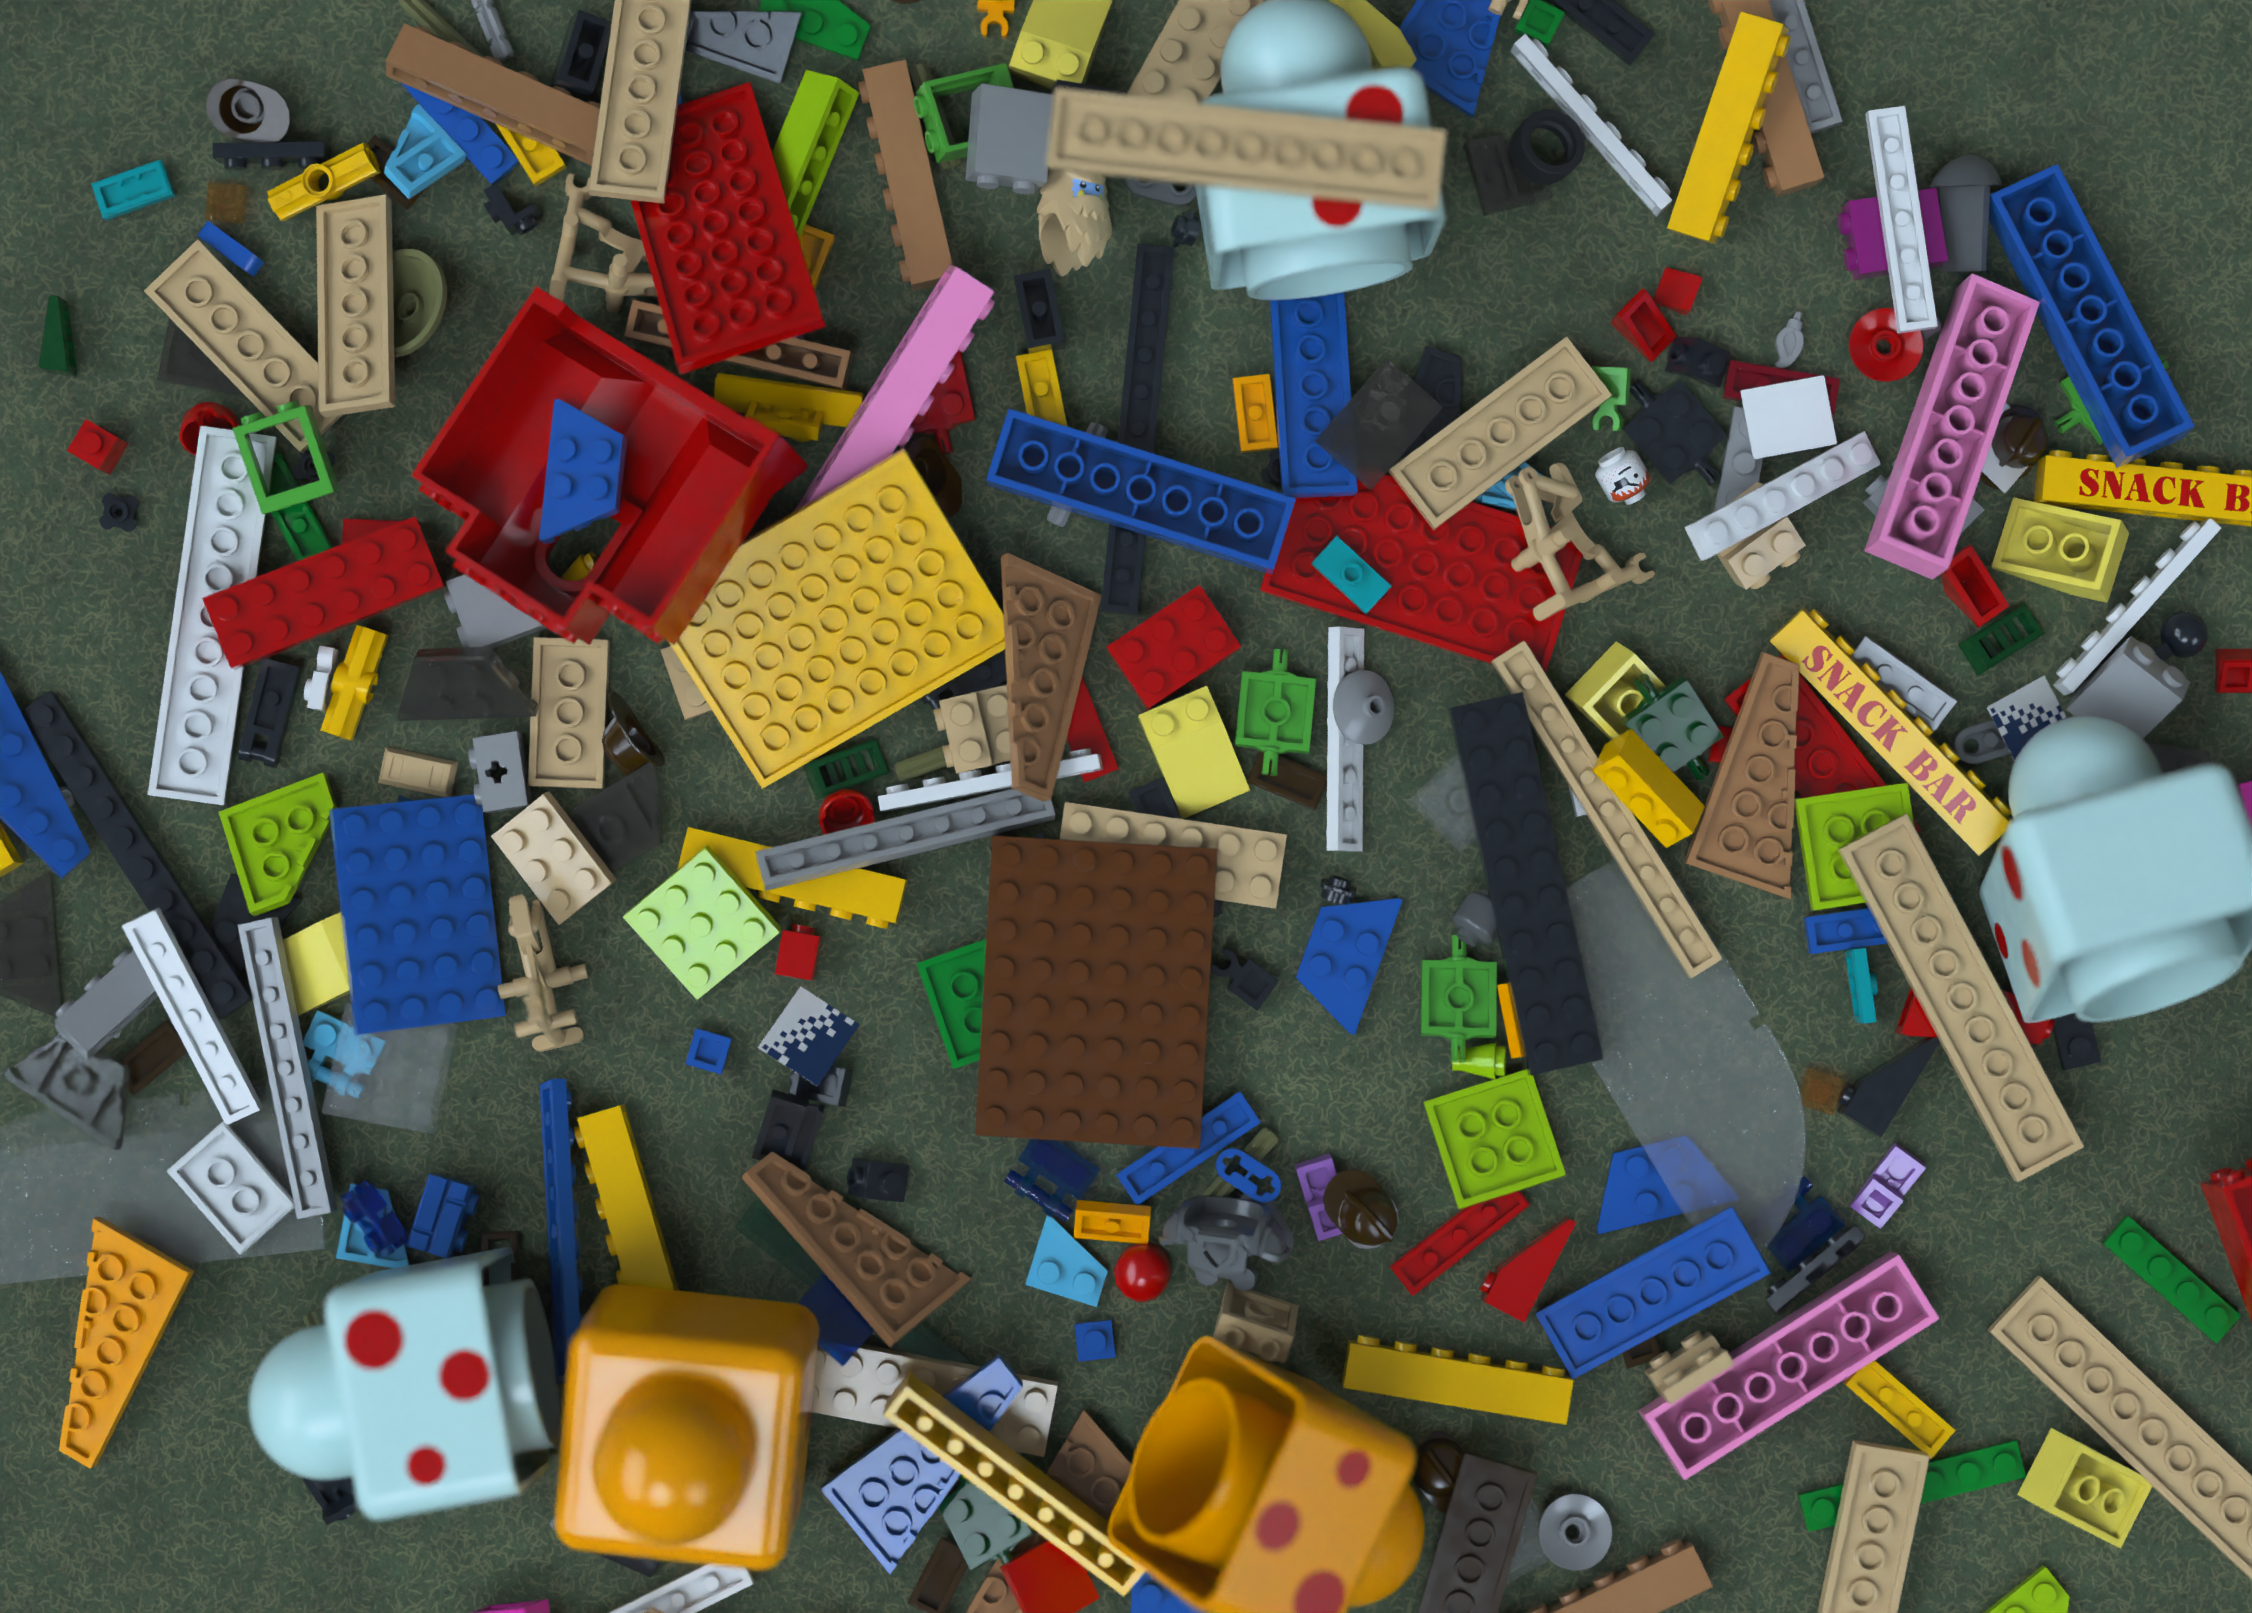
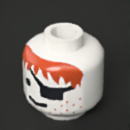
M1620 447L1599 459L1598 464L1600 466L1596 470L1595 476L1611 502L1625 501L1627 505H1630L1646 495L1644 489L1648 486L1651 476L1636 451H1625L1623 447Z

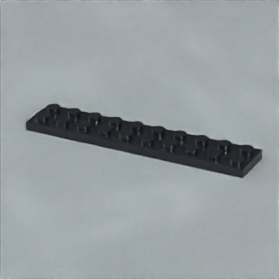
M1523 692L1448 708L1528 1075L1532 1076L1602 1060L1603 1054Z

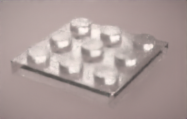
M345 1002L321 1111L322 1114L434 1134L458 1024L447 1023L354 1035L351 1003Z

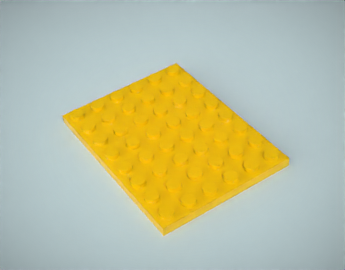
M905 448L743 541L675 646L671 643L669 644L763 789L1005 649L1004 614Z

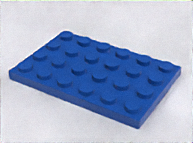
M474 794L330 809L329 814L354 1035L506 1016L504 999L500 998L498 992V985L502 984L483 810L482 805L476 804Z

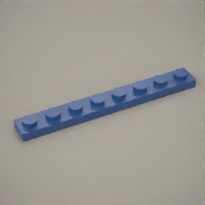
M550 1079L539 1085L556 1385L567 1384L570 1345L584 1320L583 1315L579 1313L578 1298L582 1294V1280L577 1275L576 1261L580 1256V1243L575 1238L574 1223L578 1218V1206L576 1201L573 1200L572 1185H574L576 1180V1169L570 1159V1148L573 1146L574 1133L572 1127L568 1124V1111L571 1108L572 1097L570 1090L566 1088V1079Z

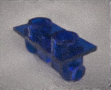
M364 1180L353 1188L354 1191L351 1190L339 1197L343 1202L342 1210L352 1223L359 1225L365 1234L363 1238L367 1247L374 1254H379L381 1258L393 1254L396 1252L395 1249L408 1242L405 1236L407 1231L392 1211L383 1218L378 1216L377 1212L386 1207L387 1203L374 1184L369 1185Z

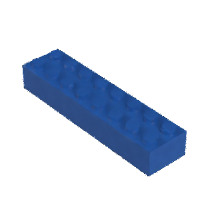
M2056 164L1990 194L1989 222L2027 296L2040 302L2036 313L2116 468L2184 438L2193 429L2194 424L2059 165Z
M1008 409L986 479L987 486L1271 575L1296 500L1294 497L1012 409Z

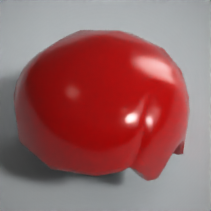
M201 402L191 407L184 414L179 440L183 448L196 457L200 426L233 430L232 428L238 427L240 424L232 409L216 402Z
M840 789L826 796L819 808L818 819L823 835L875 823L872 803L868 797H865L862 792L856 789Z
M1149 1241L1148 1244L1134 1243L1129 1245L1119 1256L1114 1268L1115 1285L1126 1298L1138 1303L1148 1302L1159 1297L1168 1286L1172 1276L1170 1256L1161 1246Z

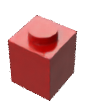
M85 419L67 451L110 475L129 443Z
M793 924L792 931L782 930L775 969L776 975L810 981L815 980L822 940L821 936L814 935L815 928Z

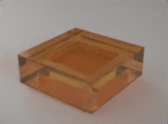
M208 182L205 220L244 224L247 187Z
M1806 1068L1796 1104L1833 1115L1844 1080Z

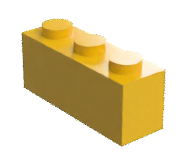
M1631 728L1606 743L1592 771L1663 846L1668 848L1693 834L1705 806Z

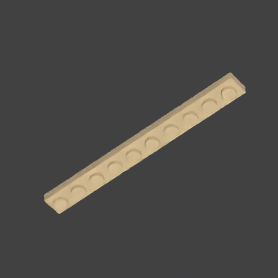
M1521 642L1492 660L1491 662L1511 694L1523 692L1532 728L1688 978L1695 977L1722 960L1723 958L1632 812L1592 771L1598 759L1526 642Z

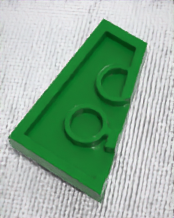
M762 0L758 10L804 11L796 37L797 41L859 62L871 30L870 24L839 0Z

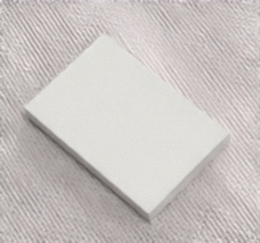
M224 1121L167 1170L168 1174L239 1255L247 1252L295 1209L293 1196L229 1124L226 1125Z

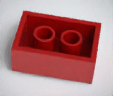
M1198 585L1106 648L1146 710L1149 711L1241 649V645L1202 587Z

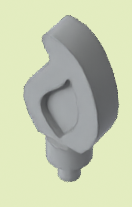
M1796 311L1794 318L1789 319L1787 326L1776 336L1775 346L1779 360L1774 364L1775 368H1786L1796 360L1802 350L1803 335L1800 331L1803 323L1800 320L1803 313Z

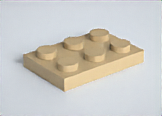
M550 791L541 795L491 836L558 925L565 922L617 881Z

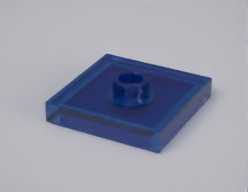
M825 1273L821 1275L798 1302V1304L811 1310L817 1318L819 1324L818 1347L842 1367L874 1331L872 1326Z

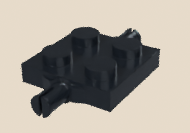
M1640 380L1630 388V393L1642 407L1637 416L1624 426L1622 430L1669 485L1684 473L1696 469L1710 486L1721 474L1718 473L1707 458L1710 456L1713 448L1727 437V434L1680 380L1666 392L1654 397Z

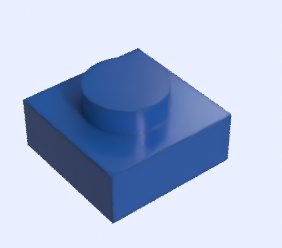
M696 1028L685 1064L717 1074H723L733 1038Z
M1112 1319L1074 1323L1078 1362L1116 1358Z

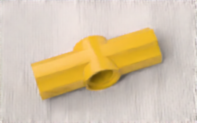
M361 143L322 164L316 163L308 166L302 174L267 191L268 202L279 219L286 221L326 200L338 199L345 190L381 173L379 169L380 164L368 144ZM326 173L329 178V184L325 190L321 191L318 185L319 179Z
M356 625L344 662H340L334 673L331 683V693L333 695L320 731L353 741L365 704H369L373 697V694L370 693L372 686H376L378 682V673L376 672L387 644L388 635Z

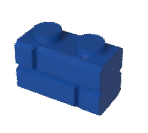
M437 1172L429 1173L406 1246L443 1258L455 1257L456 1251L462 1253L469 1231L463 1230L467 1216H474L480 1200V1195L475 1194L477 1185Z

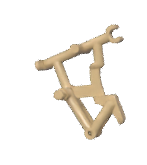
M570 173L566 178L565 192L569 196V202L563 219L562 235L550 282L549 294L564 302L567 281L603 288L606 291V309L610 313H618L620 311L624 296L658 297L651 273L635 272L641 260L648 262L642 240L618 232L612 228L610 220L584 209V200H588L592 196L589 193L590 177L584 188H578L573 184L574 174ZM579 223L599 231L598 235L601 242L624 251L623 254H616L613 257L608 274L570 267L572 256L575 252Z
M1562 463L1550 466L1552 478L1537 474L1532 467H1526L1519 472L1518 476H1512L1505 482L1507 492L1513 496L1528 544V548L1512 559V568L1520 572L1541 562L1556 592V595L1533 609L1534 617L1538 621H1542L1577 603H1586L1599 594L1631 580L1635 584H1642L1655 575L1653 570L1645 573L1639 568V561L1646 558L1645 553L1636 554L1626 561L1624 568H1620L1602 545H1595L1587 537L1572 513V510L1582 502V496L1568 468ZM1541 500L1554 504L1551 515L1556 524L1551 529L1549 528ZM1572 541L1583 554L1584 559L1592 560L1594 558L1606 574L1571 590L1554 556L1555 552L1566 546V543Z
M523 894L509 899L510 921L508 932L517 939L525 977L516 978L512 982L498 985L499 996L501 999L524 996L523 999L527 1005L529 1016H527L528 1020L514 1023L517 1038L543 1032L544 1035L537 1036L532 1041V1046L536 1051L543 1052L579 1043L584 1038L582 1029L572 1027L561 1030V1027L577 1024L575 1010L571 1009L557 1013L552 989L589 978L586 964L556 969L542 903L539 899L533 900L530 915L527 900ZM539 930L543 949L536 955L535 952L540 951L536 932Z

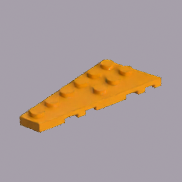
M100 1216L93 1218L91 1232H94L92 1250L88 1252L86 1266H89L86 1289L82 1290L74 1348H77L75 1365L70 1371L69 1382H72L69 1405L65 1406L59 1451L90 1469L97 1466L194 1273V1270Z

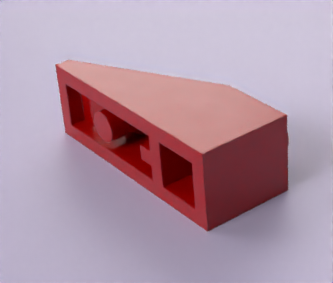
M1567 1217L1563 1218L1498 1265L1495 1272L1489 1270L1479 1287V1290L1484 1292L1481 1299L1485 1303L1524 1323L1576 1222Z

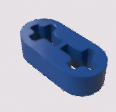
M209 221L205 223L197 234L199 238L252 277H255L265 263Z
M1236 1148L1224 1150L1216 1160L1218 1175L1241 1192L1258 1202H1270L1279 1195L1281 1181L1278 1175L1251 1156ZM1234 1155L1241 1158L1239 1165L1246 1169L1248 1173L1245 1177L1237 1172H1233L1230 1176L1225 1174L1226 1166L1222 1163L1225 1157L1231 1159ZM1251 1174L1259 1179H1264L1266 1175L1272 1178L1270 1185L1274 1188L1273 1193L1265 1192L1262 1196L1255 1193L1258 1188L1257 1185L1248 1180Z

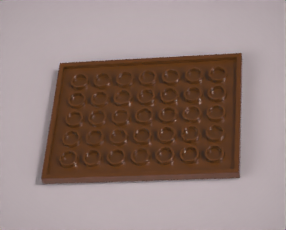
M992 836L975 1135L1200 1149L1217 848Z

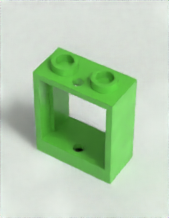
M1006 63L926 81L916 91L914 107L917 116L923 118L927 130L925 132L926 146L930 153H934L937 164L967 157L968 141L949 146L934 98L977 89L981 83L1014 88Z
M298 400L276 407L278 414L264 418L263 412L241 418L243 425L232 428L262 515L340 491L311 405L300 406ZM299 418L320 480L270 496L249 434Z

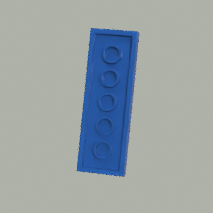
M1344 292L1303 299L1269 300L1281 494L1294 498L1355 496L1357 494Z
M1731 1205L1543 1307L1535 1314L1569 1374L1574 1379L1770 1274L1771 1270L1735 1207Z

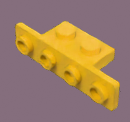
M718 373L715 378L714 399L734 412L745 413L746 419L749 416L780 436L791 437L799 442H807L810 440L818 441L823 424L847 427L863 402V394L860 392Z

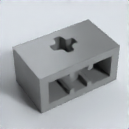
M515 731L472 738L474 747L468 749L472 770L477 769L479 784H474L476 804L482 805L483 812L486 813L528 807L532 803L530 786H528V769L522 733ZM497 763H499L500 767L507 769V774L501 777L502 783H499L498 779L491 777V772L497 770Z

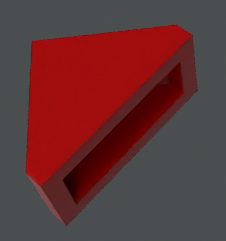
M1643 288L1610 322L1651 363L1677 337L1649 293Z
M1969 544L1952 556L1949 568L1940 574L1946 595L1977 627H1981L2010 606L1977 553Z

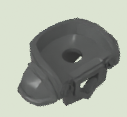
M1199 1195L1188 1198L1182 1202L1181 1207L1177 1208L1175 1213L1167 1218L1163 1230L1159 1233L1161 1245L1188 1243V1267L1196 1269L1197 1280L1206 1286L1213 1285L1219 1278L1232 1279V1284L1236 1289L1249 1291L1257 1282L1258 1271L1253 1265L1247 1264L1248 1256L1259 1255L1261 1258L1278 1263L1288 1258L1290 1254V1247H1287L1285 1232L1277 1225L1276 1220L1271 1218L1270 1208L1266 1204L1238 1198L1213 1195Z

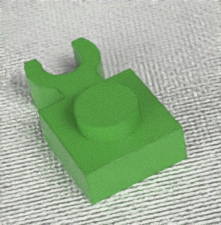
M1591 366L1592 370L1612 394L1607 401L1599 406V411L1596 412L1592 420L1594 430H1602L1603 419L1606 416H1610L1613 419V431H1621L1623 417L1618 412V405H1629L1631 368Z

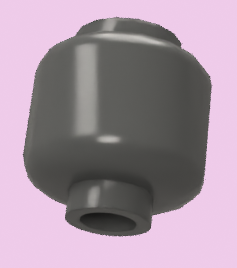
M1482 889L1480 893H1468L1453 914L1452 921L1458 929L1456 936L1472 947H1475L1477 943L1482 945L1492 944L1498 935L1488 890Z

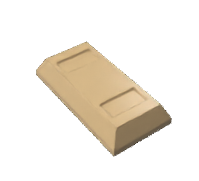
M386 747L378 783L442 797H451L459 762Z

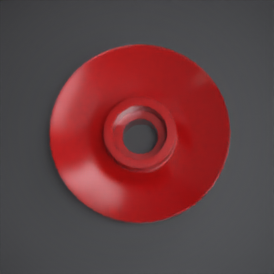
M1879 308L1866 313L1856 322L1849 337V353L1855 367L1866 377L1879 382H1893L1904 378L1916 368L1923 353V337L1921 331L1898 334L1894 309ZM1879 341H1886L1889 344L1890 350L1888 353L1883 354L1878 351L1877 344Z

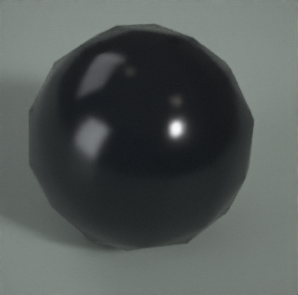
M2175 612L2167 617L2162 624L2160 640L2161 643H2167L2174 656L2181 658L2193 657L2201 652L2208 640V628L2203 619L2192 612Z

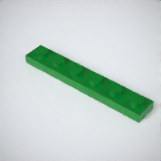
M2012 1439L1929 1460L1920 1504L2025 1478L2026 1473L2017 1440ZM1844 1482L1797 1494L1808 1532L1835 1526Z

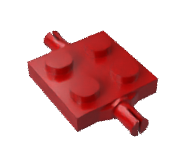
M958 350L950 361L954 365L951 374L944 384L937 382L930 393L934 400L923 416L917 413L910 425L914 428L912 435L920 433L934 434L936 444L944 455V446L947 454L954 452L948 431H951L958 425L977 421L962 352Z

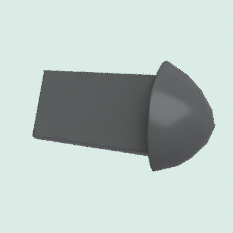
M1975 153L1964 154L1953 159L1939 170L1928 188H1940V213L1948 261L1942 265V272L1986 271L1990 187L2002 186L1996 167L1985 157Z

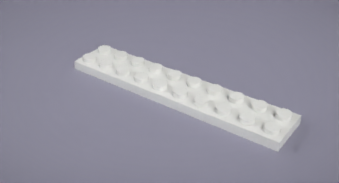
M200 426L148 795L218 805H225L244 667L236 670L230 668L202 598L257 577L266 514L262 515L233 430ZM251 433L249 436L268 491H270L277 438Z

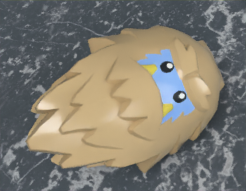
M1049 169L1047 183L1040 189L1042 198L1037 207V213L1039 214V240L1042 255L1047 264L1052 263L1054 269L1061 277L1067 275L1072 267L1075 271L1079 270L1081 266L1087 267L1095 255L1097 259H1100L1104 253L1106 242L1112 235V223L1106 197L1108 193L1105 185L1106 178L1101 174Z

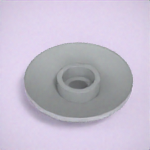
M1358 670L1346 675L1338 684L1333 698V714L1341 733L1348 740L1364 745L1379 741L1389 731L1394 717V700L1389 686L1378 674L1369 670Z
M1568 1494L1555 1499L1546 1507L1539 1521L1538 1537L1541 1548L1549 1560L1561 1568L1578 1571L1588 1569L1604 1558L1612 1541V1525L1607 1512L1596 1500L1581 1494ZM1571 1524L1575 1525L1578 1530L1576 1537L1573 1539L1568 1538L1566 1535V1529Z

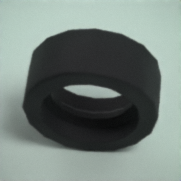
M1542 109L1532 113L1514 131L1510 141L1511 157L1516 168L1527 179L1538 184L1551 185L1562 181L1581 163L1585 152L1584 136L1579 125L1569 115L1555 109ZM1534 129H1546L1553 132L1561 140L1565 149V160L1560 165H1549L1541 161L1534 154L1529 136Z

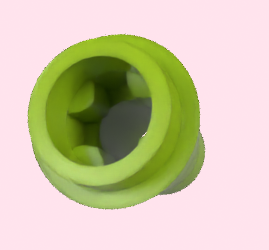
M1497 1042L1467 1047L1466 1062L1459 1063L1458 1049V1060L1456 1063L1452 1062V1070L1496 1079V1076H1505L1506 1046H1497Z

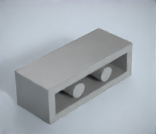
M129 948L124 950L113 961L112 964L115 967L105 976L101 973L95 976L85 986L84 990L86 993L76 1002L70 999L56 1012L58 1018L55 1020V1029L87 1061L159 997L135 950L131 951Z

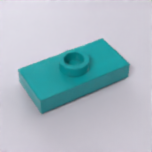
M161 159L91 183L102 218L106 221L176 197L165 163Z
M1338 536L1311 563L1317 571L1365 615L1391 588V585Z
M1866 948L1847 949L1845 958L1854 1020L1860 1024L1877 1022L1873 995H1877L1878 986L1875 974L1869 973Z

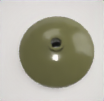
M402 249L393 252L394 358L416 351L430 339L442 320L447 302V283L442 268L431 256L415 249Z

